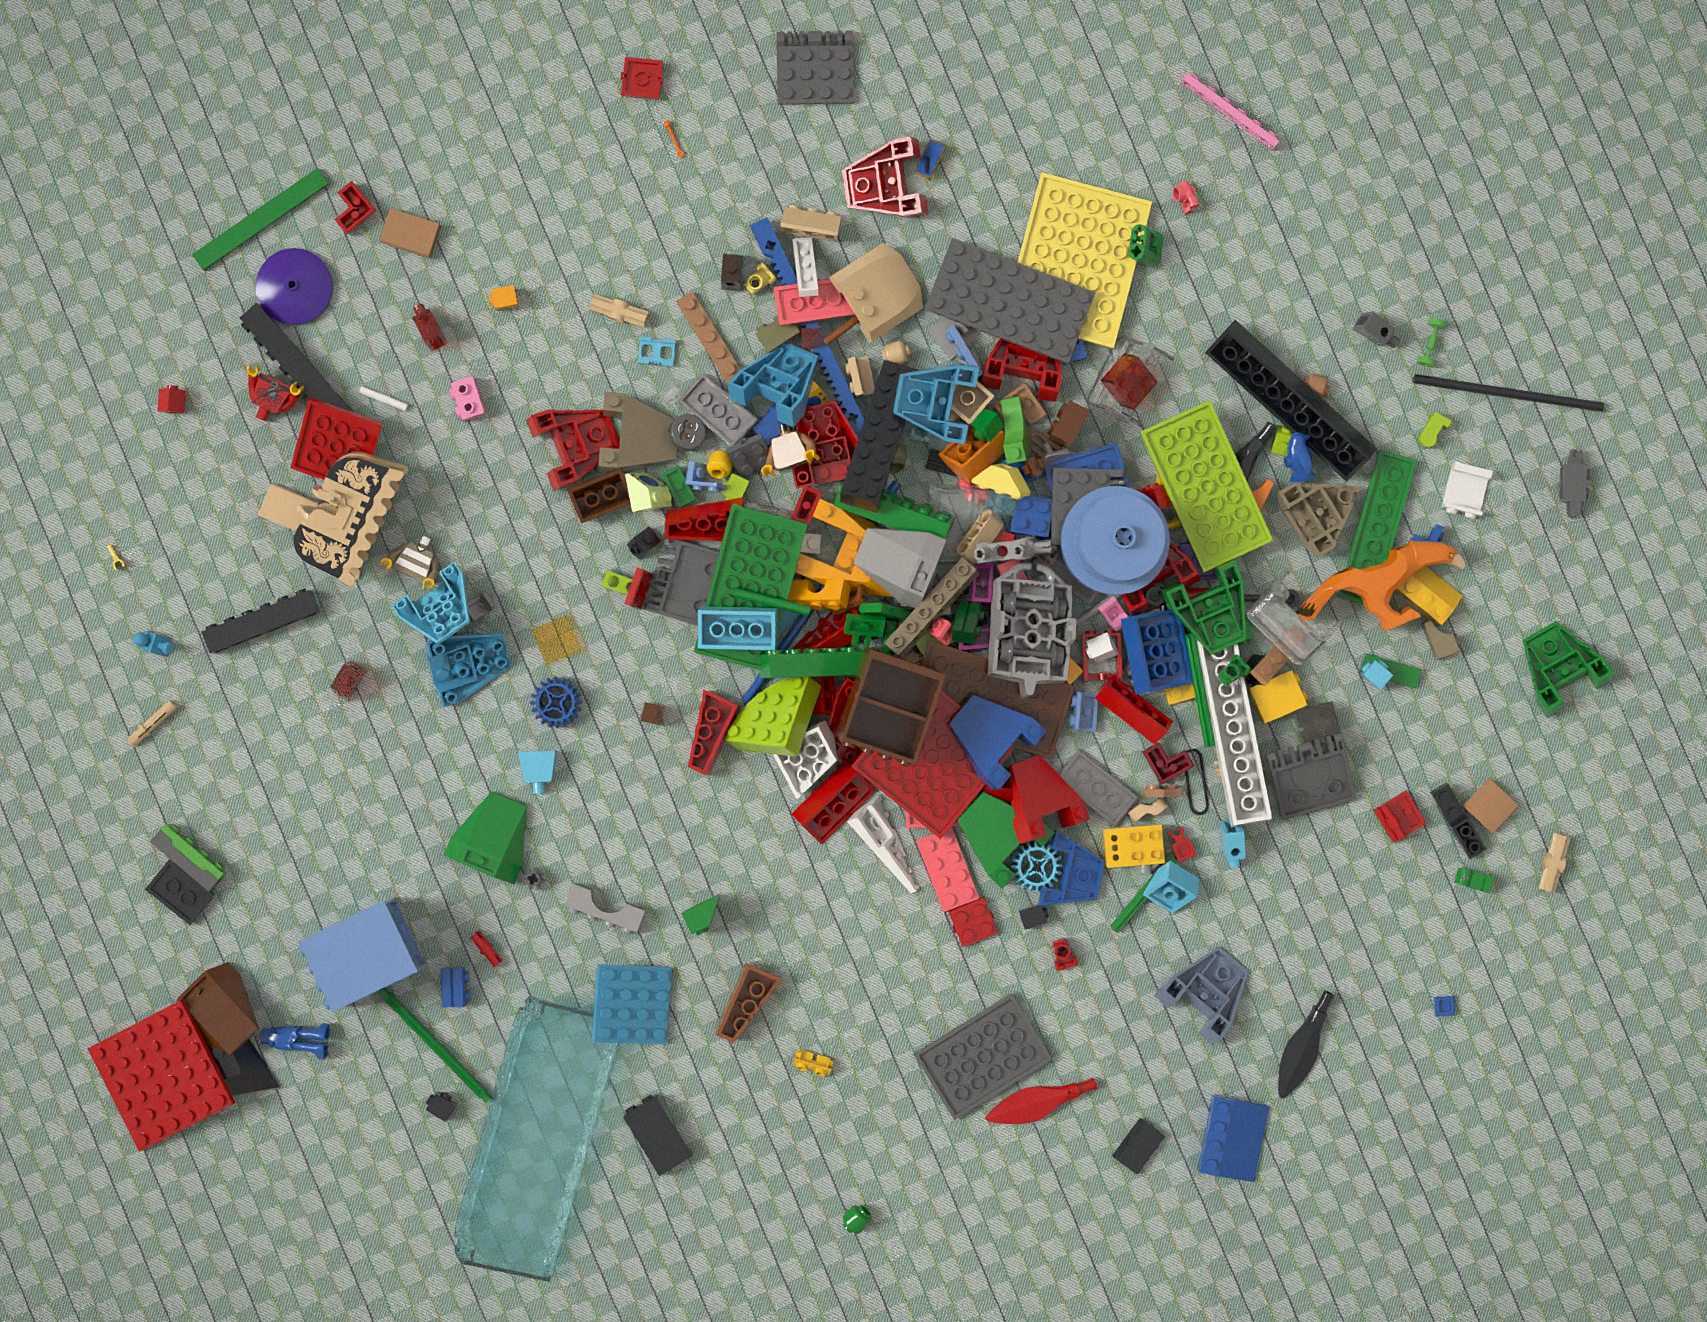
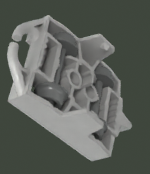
M1020 563L999 576L992 584L988 676L1018 683L1020 696L1023 699L1033 695L1036 684H1057L1068 680L1070 646L1076 639L1077 619L1071 617L1072 585H1068L1053 569L1043 564H1037L1036 571L1045 573L1048 577V582L1018 579L1021 571L1031 570V563ZM1029 616L1035 619V625L1029 622ZM1061 625V638L1058 639L1056 638V626ZM1028 635L1034 638V644L1028 641Z

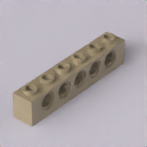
M962 557L884 644L895 655L903 658L930 629L933 623L937 621L979 575L977 569Z

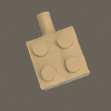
M978 381L976 387L955 384L949 420H961L969 427L995 396Z

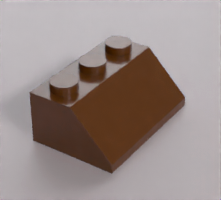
M621 467L567 489L581 524L631 504L626 478Z

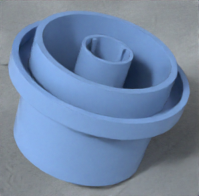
M1108 486L1086 494L1072 506L1062 526L1060 543L1062 556L1067 568L1081 584L1098 593L1122 595L1143 588L1159 574L1168 556L1170 535L1163 513L1149 497L1132 488Z

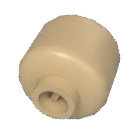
M898 340L886 344L884 350H882V356L886 361L904 365L908 362V356H911L909 345H904L903 341Z

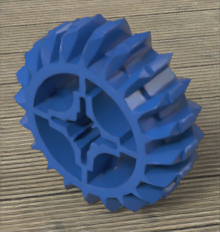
M554 677V683L551 682L550 678H547V685L541 681L540 685L543 688L535 687V691L539 693L538 695H531V697L537 698L536 701L530 702L531 705L537 706V708L532 709V712H539L535 718L543 717L541 724L549 721L547 724L549 728H551L553 722H555V728H559V722L562 723L563 727H566V720L572 724L573 720L570 717L578 718V715L574 712L575 710H582V708L576 707L577 704L583 703L582 700L576 699V697L581 696V693H574L578 687L570 688L572 681H568L565 685V678L563 677L560 683H558V677ZM558 686L567 691L556 696L549 688ZM546 693L549 703L542 709L541 699L543 694ZM571 696L572 706L570 711L567 712L564 702ZM552 697H556V699L562 698L559 702L561 708H557V706L551 707L554 703ZM556 709L563 717L553 719L546 714Z

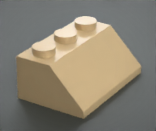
M789 205V208L784 207L780 226L781 233L838 242L841 216H838L836 212L827 211V214L819 213L817 209L808 208V211L800 210L799 206Z

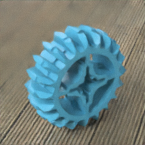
M1035 840L1032 847L1029 841L1026 842L1027 849L1021 845L1020 849L1023 852L1015 851L1014 853L1019 857L1018 859H1011L1017 862L1016 865H1011V869H1017L1014 872L1015 876L1019 875V878L1015 880L1016 883L1022 880L1024 881L1021 885L1022 888H1025L1028 884V891H1032L1033 886H1035L1036 892H1039V886L1046 887L1045 884L1047 883L1050 887H1053L1054 885L1050 881L1052 879L1056 882L1059 881L1054 876L1055 874L1061 875L1062 872L1057 871V867H1063V864L1056 863V861L1061 860V856L1054 857L1058 851L1053 850L1050 852L1051 844L1044 848L1045 844L1038 846ZM1041 850L1047 853V855L1041 859H1035L1030 852ZM1025 856L1029 861V868L1022 873L1021 862ZM1030 858L1036 861V863L1038 861L1042 862L1039 867L1043 874L1040 871L1032 870L1034 865ZM1051 859L1052 871L1047 876L1044 871V865ZM1037 873L1042 877L1043 881L1031 882L1026 878Z

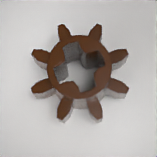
M1035 455L1024 461L1025 465L1022 466V470L1025 475L1030 474L1031 478L1044 473L1043 467L1047 466L1044 458L1039 459Z

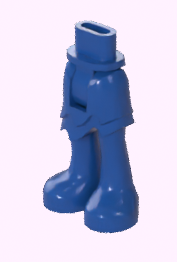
M323 1023L316 1029H302L303 1026L297 1025L271 1027L270 1029L263 1028L261 1044H269V1047L284 1051L299 1050L311 1052L318 1059L325 1060L328 1054L327 1043L301 1042L298 1040L300 1038L327 1041L330 1034V1025Z

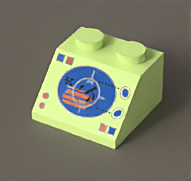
M650 473L625 474L632 512L654 511L672 506L668 487Z

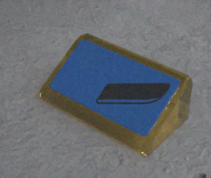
M929 139L914 174L931 181L947 145Z

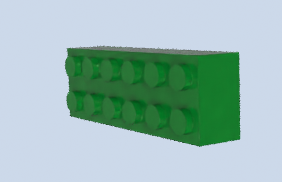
M844 482L841 484L834 504L835 507L898 530L930 532L945 538L947 541L955 520L951 513L944 510L940 512L933 510L934 507L928 504L919 505L912 498L905 497L903 499L898 497L897 493L888 490L883 493L878 512L874 513L840 503V494Z
M858 647V651L857 648H840V652H838V648H821V652L819 649H803V653H801V650L791 649L784 650V654H782V650H765V654H759L760 678L856 675L865 647Z

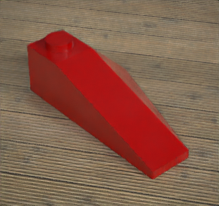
M856 606L836 616L830 612L824 619L821 617L818 621L819 625L813 631H808L793 649L801 650V653H803V649H819L821 652V648H839L852 643L853 635L844 633L847 614L863 615L859 611L860 607Z

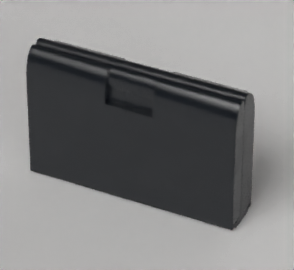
M1139 1118L1112 1156L1137 1175L1162 1142L1165 1135L1142 1118Z

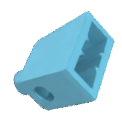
M557 751L518 752L524 783L533 782V794H545V782H553Z
M1230 820L1219 821L1224 856L1229 861L1231 868H1238L1241 866L1240 859L1246 858L1244 830L1242 826L1231 828Z

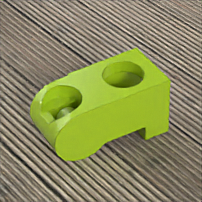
M1436 411L1433 412L1418 437L1419 445L1423 448L1433 446L1437 441V435L1441 428H1448L1452 421Z
M606 570L601 587L627 595L632 579Z

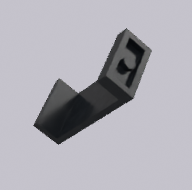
M650 1094L641 1100V1105L637 1107L632 1105L627 1108L623 1118L660 1176L691 1157L693 1153L689 1147L687 1148L658 1101V1096L652 1097Z

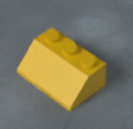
M1428 567L1417 570L1395 590L1438 626L1446 621L1462 598L1460 593Z

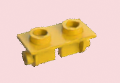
M804 1050L796 1051L792 1065L800 1071H813L816 1075L822 1077L830 1075L834 1061L830 1060L829 1057L817 1054L816 1061L812 1060L814 1053Z

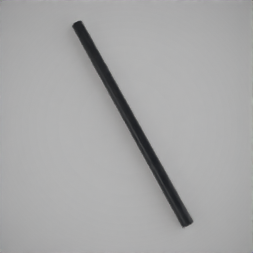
M1418 374L1413 376L1414 384L1603 412L1604 402Z

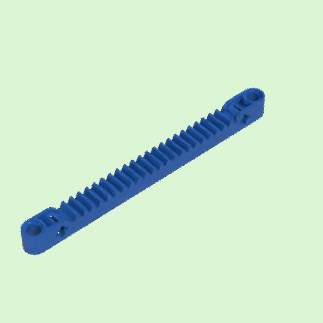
M766 217L750 225L764 256L773 258L770 261V265L775 266L774 273H778L777 279L782 280L780 285L798 284L795 273L769 219ZM768 243L775 245L773 251L770 249L766 250ZM818 322L800 323V327L805 328L803 330L804 335H808L807 342L812 341L810 348H816L813 354L819 355L818 362H822L820 369H825L823 375L828 376L826 382L832 383L830 390L836 389L833 392V396H839L836 402L842 403L840 409L846 410L844 416L847 421L850 419V415L858 417L856 423L850 421L849 424L859 438L864 418L829 345L823 342L825 336Z

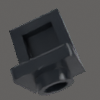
M647 527L632 538L627 546L630 552L640 559L645 553L658 545L661 540L650 527Z

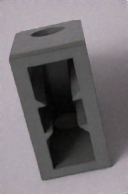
M1373 311L1362 313L1352 328L1378 346L1387 344L1395 348L1400 340L1393 335L1395 327Z

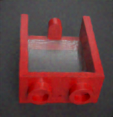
M1096 630L1085 631V634L1081 635L1082 682L1107 681L1112 675L1122 680L1121 633H1116L1115 630H1104V633L1097 634ZM1108 633L1114 639L1118 655L1097 663L1089 658L1086 648H1088L1086 641Z

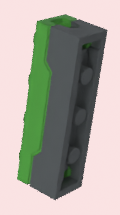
M165 824L150 842L208 892L213 891L227 874L224 871L225 867L218 861L213 862L209 858L210 854L201 848L199 850L195 846L196 842L189 836L184 837L180 834L181 830L175 824Z

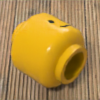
M718 450L711 453L707 464V471L712 477L722 479L730 475L733 463L727 452Z

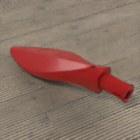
M1094 1078L1077 1084L1074 1082L1062 1086H1034L1021 1089L997 1104L986 1115L985 1120L1002 1124H1025L1040 1120L1062 1104L1080 1097V1094L1096 1090V1081Z

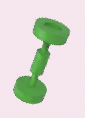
M1429 318L1427 324L1434 327V330L1427 344L1426 357L1418 356L1416 363L1434 368L1436 361L1430 359L1431 351L1435 348L1438 328L1446 329L1447 322L1436 318Z

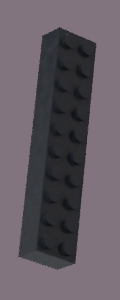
M1234 320L1205 352L1292 433L1299 432L1310 435L1305 444L1346 482L1377 450L1370 441L1238 321Z

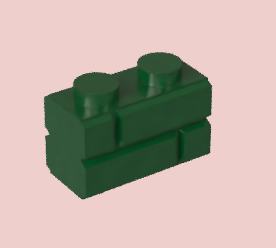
M959 601L952 627L953 642L974 644L976 637L980 638L981 626L979 625L985 619V611H982V604L980 602Z

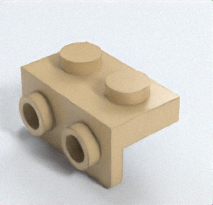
M867 356L847 358L848 363L845 366L847 374H851L852 382H849L851 393H855L858 398L872 395L875 385L869 358Z

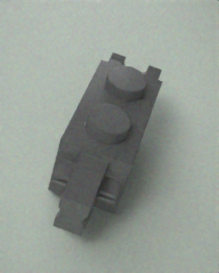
M1571 449L1567 464L1560 468L1559 499L1562 503H1567L1566 513L1571 518L1580 516L1582 503H1585L1586 499L1589 498V488H1586L1587 480L1590 478V469H1587V464H1584L1583 450Z

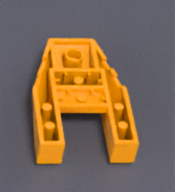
M820 499L812 518L847 532L833 567L800 553L795 573L822 585L826 584V579H845L851 588L860 584L866 587V590L863 591L865 595L893 597L853 564L867 528L878 527L869 520Z

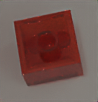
M1124 353L1101 379V382L1118 404L1135 410L1158 383L1141 359L1128 353Z

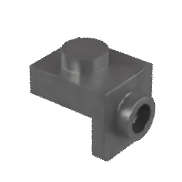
M485 591L467 602L471 623L490 613L495 608L493 598Z

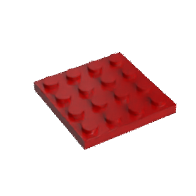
M310 397L290 468L325 480L330 467L342 456L351 452H365L374 455L383 423Z

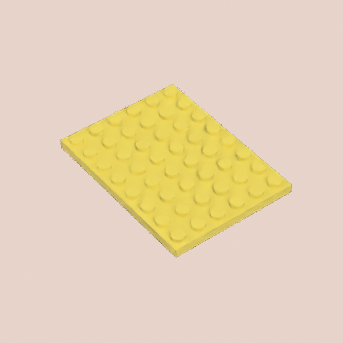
M1041 172L1017 263L1096 292L1078 340L1082 339L1088 343L1114 349L1137 262L1129 256L1131 231L1137 224L1146 226L1152 201ZM1144 231L1139 232L1138 236L1143 235Z

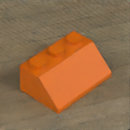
M969 426L965 444L951 442L938 455L959 478L971 484L974 477L987 469L1004 453L1005 434L1001 430L991 442L977 439L973 434L971 426Z

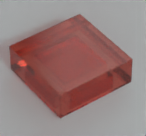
M821 328L802 329L803 349L822 348Z

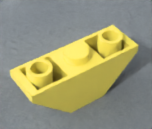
M1002 463L991 465L972 479V483L978 484L981 489L991 488L997 494L1007 493L1014 499H1022V497L1030 496L1031 493L1019 469Z

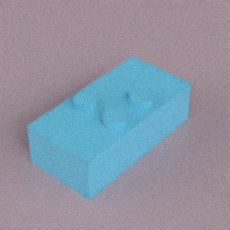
M700 607L698 609V649L776 650L778 647V608Z

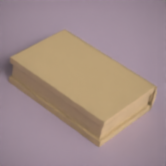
M271 483L258 515L296 531L304 519L300 512L296 510L298 504L317 508L320 503L288 490L283 486Z

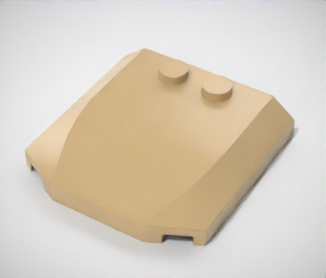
M885 243L878 245L829 277L838 293L842 292L860 321L861 326L859 327L869 343L923 309L919 283L902 255Z

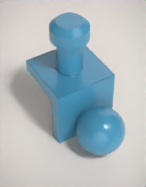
M149 631L145 633L139 632L134 635L133 641L135 645L141 647L140 649L166 657L167 654H171L174 650V645L170 643L171 638Z

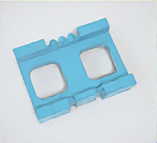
M640 336L637 363L661 364V366L673 367L676 340H652V337ZM643 345L653 346L652 357H643L641 355ZM662 347L672 348L671 359H662L660 357Z

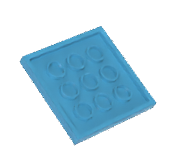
M597 964L592 1042L667 1044L672 967Z

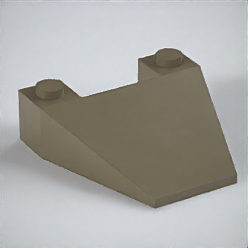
M605 392L603 416L622 418L619 449L600 447L598 472H610L620 467L622 472L676 460L677 449L671 444L668 437V430L674 421L673 418L624 393Z

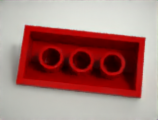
M845 760L791 815L822 845L876 790Z

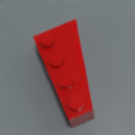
M743 497L667 510L665 539L723 541L732 503L743 506Z
M703 689V697L699 708V717L695 728L688 767L709 776L724 745L728 730L736 719L741 707Z

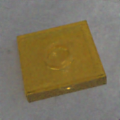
M568 615L532 629L545 665L582 651Z

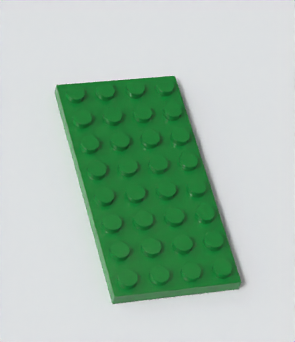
M732 503L705 607L775 608L733 597L735 587L787 600L808 523ZM778 608V633H779L781 621H782L783 614H784V610H783V609H779V608ZM697 636L693 653L760 670L759 654H765V650L698 649Z

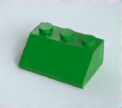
M719 894L681 913L691 934L696 933L698 936L709 930L708 926L712 923L720 899Z

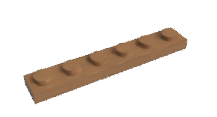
M692 291L676 302L728 385L729 381L741 369Z

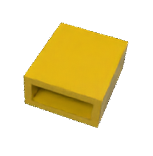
M1289 670L1271 678L1264 686L1255 685L1248 688L1263 724L1307 706L1306 701H1308V697L1305 691H1301L1298 685L1300 679L1296 672L1293 673L1292 670Z

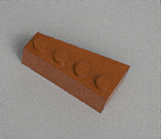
M745 962L714 1033L734 1043L783 979Z

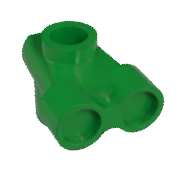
M1237 654L1229 660L1230 663L1218 675V678L1225 686L1230 685L1241 676L1246 677L1251 672V668Z

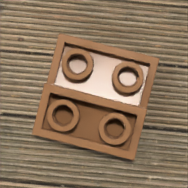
M1490 779L1463 805V808L1476 818L1491 834H1494L1519 807Z

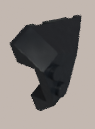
M250 1039L232 1056L211 1045L209 1050L232 1095L280 1087Z

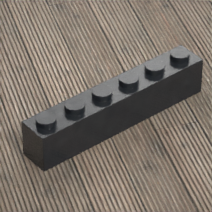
M304 588L296 591V595L290 598L288 595L278 598V602L272 605L270 602L260 605V609L254 612L252 609L242 612V616L236 619L234 616L224 619V623L218 626L216 623L206 626V630L202 631V635L209 653L215 654L320 613L313 592L311 590L307 591Z

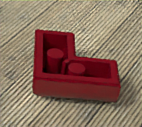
M1159 742L1142 751L1161 785L1195 767L1186 749L1169 759Z

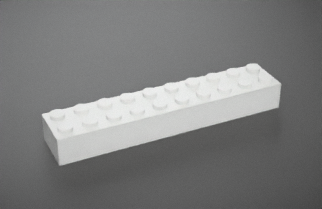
M1196 639L1231 828L1270 821L1272 815L1244 677L1241 676L1228 686H1225L1218 678V675L1230 663L1229 660L1234 655H1239L1238 645L1235 644L1211 655Z

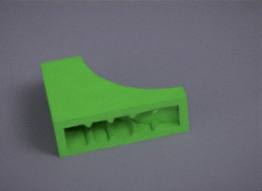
M1019 395L1001 399L1005 426L1003 447L1007 464L1025 461L1033 450L1021 397Z

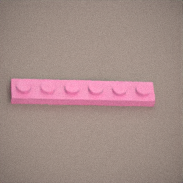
M1186 73L1181 81L1183 85L1271 150L1275 148L1279 142L1276 139V134L1261 128L1262 124L1255 119H1249L1246 116V112L1242 109L1234 108L1230 105L1231 101L1226 97H1219L1215 94V89L1209 85H1203L1196 75Z

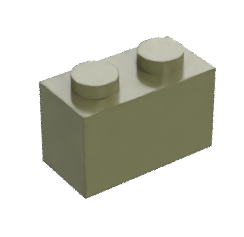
M777 315L773 318L774 322L769 325L767 323L757 328L758 332L755 334L766 352L769 353L800 335L795 324L779 326Z

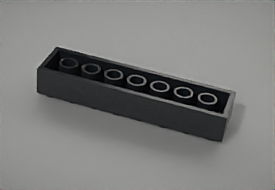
M886 360L883 361L841 490L840 503L874 513L878 512L907 421L893 413L899 376L903 373L918 371V369Z

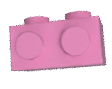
M473 376L451 383L452 388L449 391L452 400L456 399L458 406L455 407L458 418L462 417V420L465 422L486 415Z

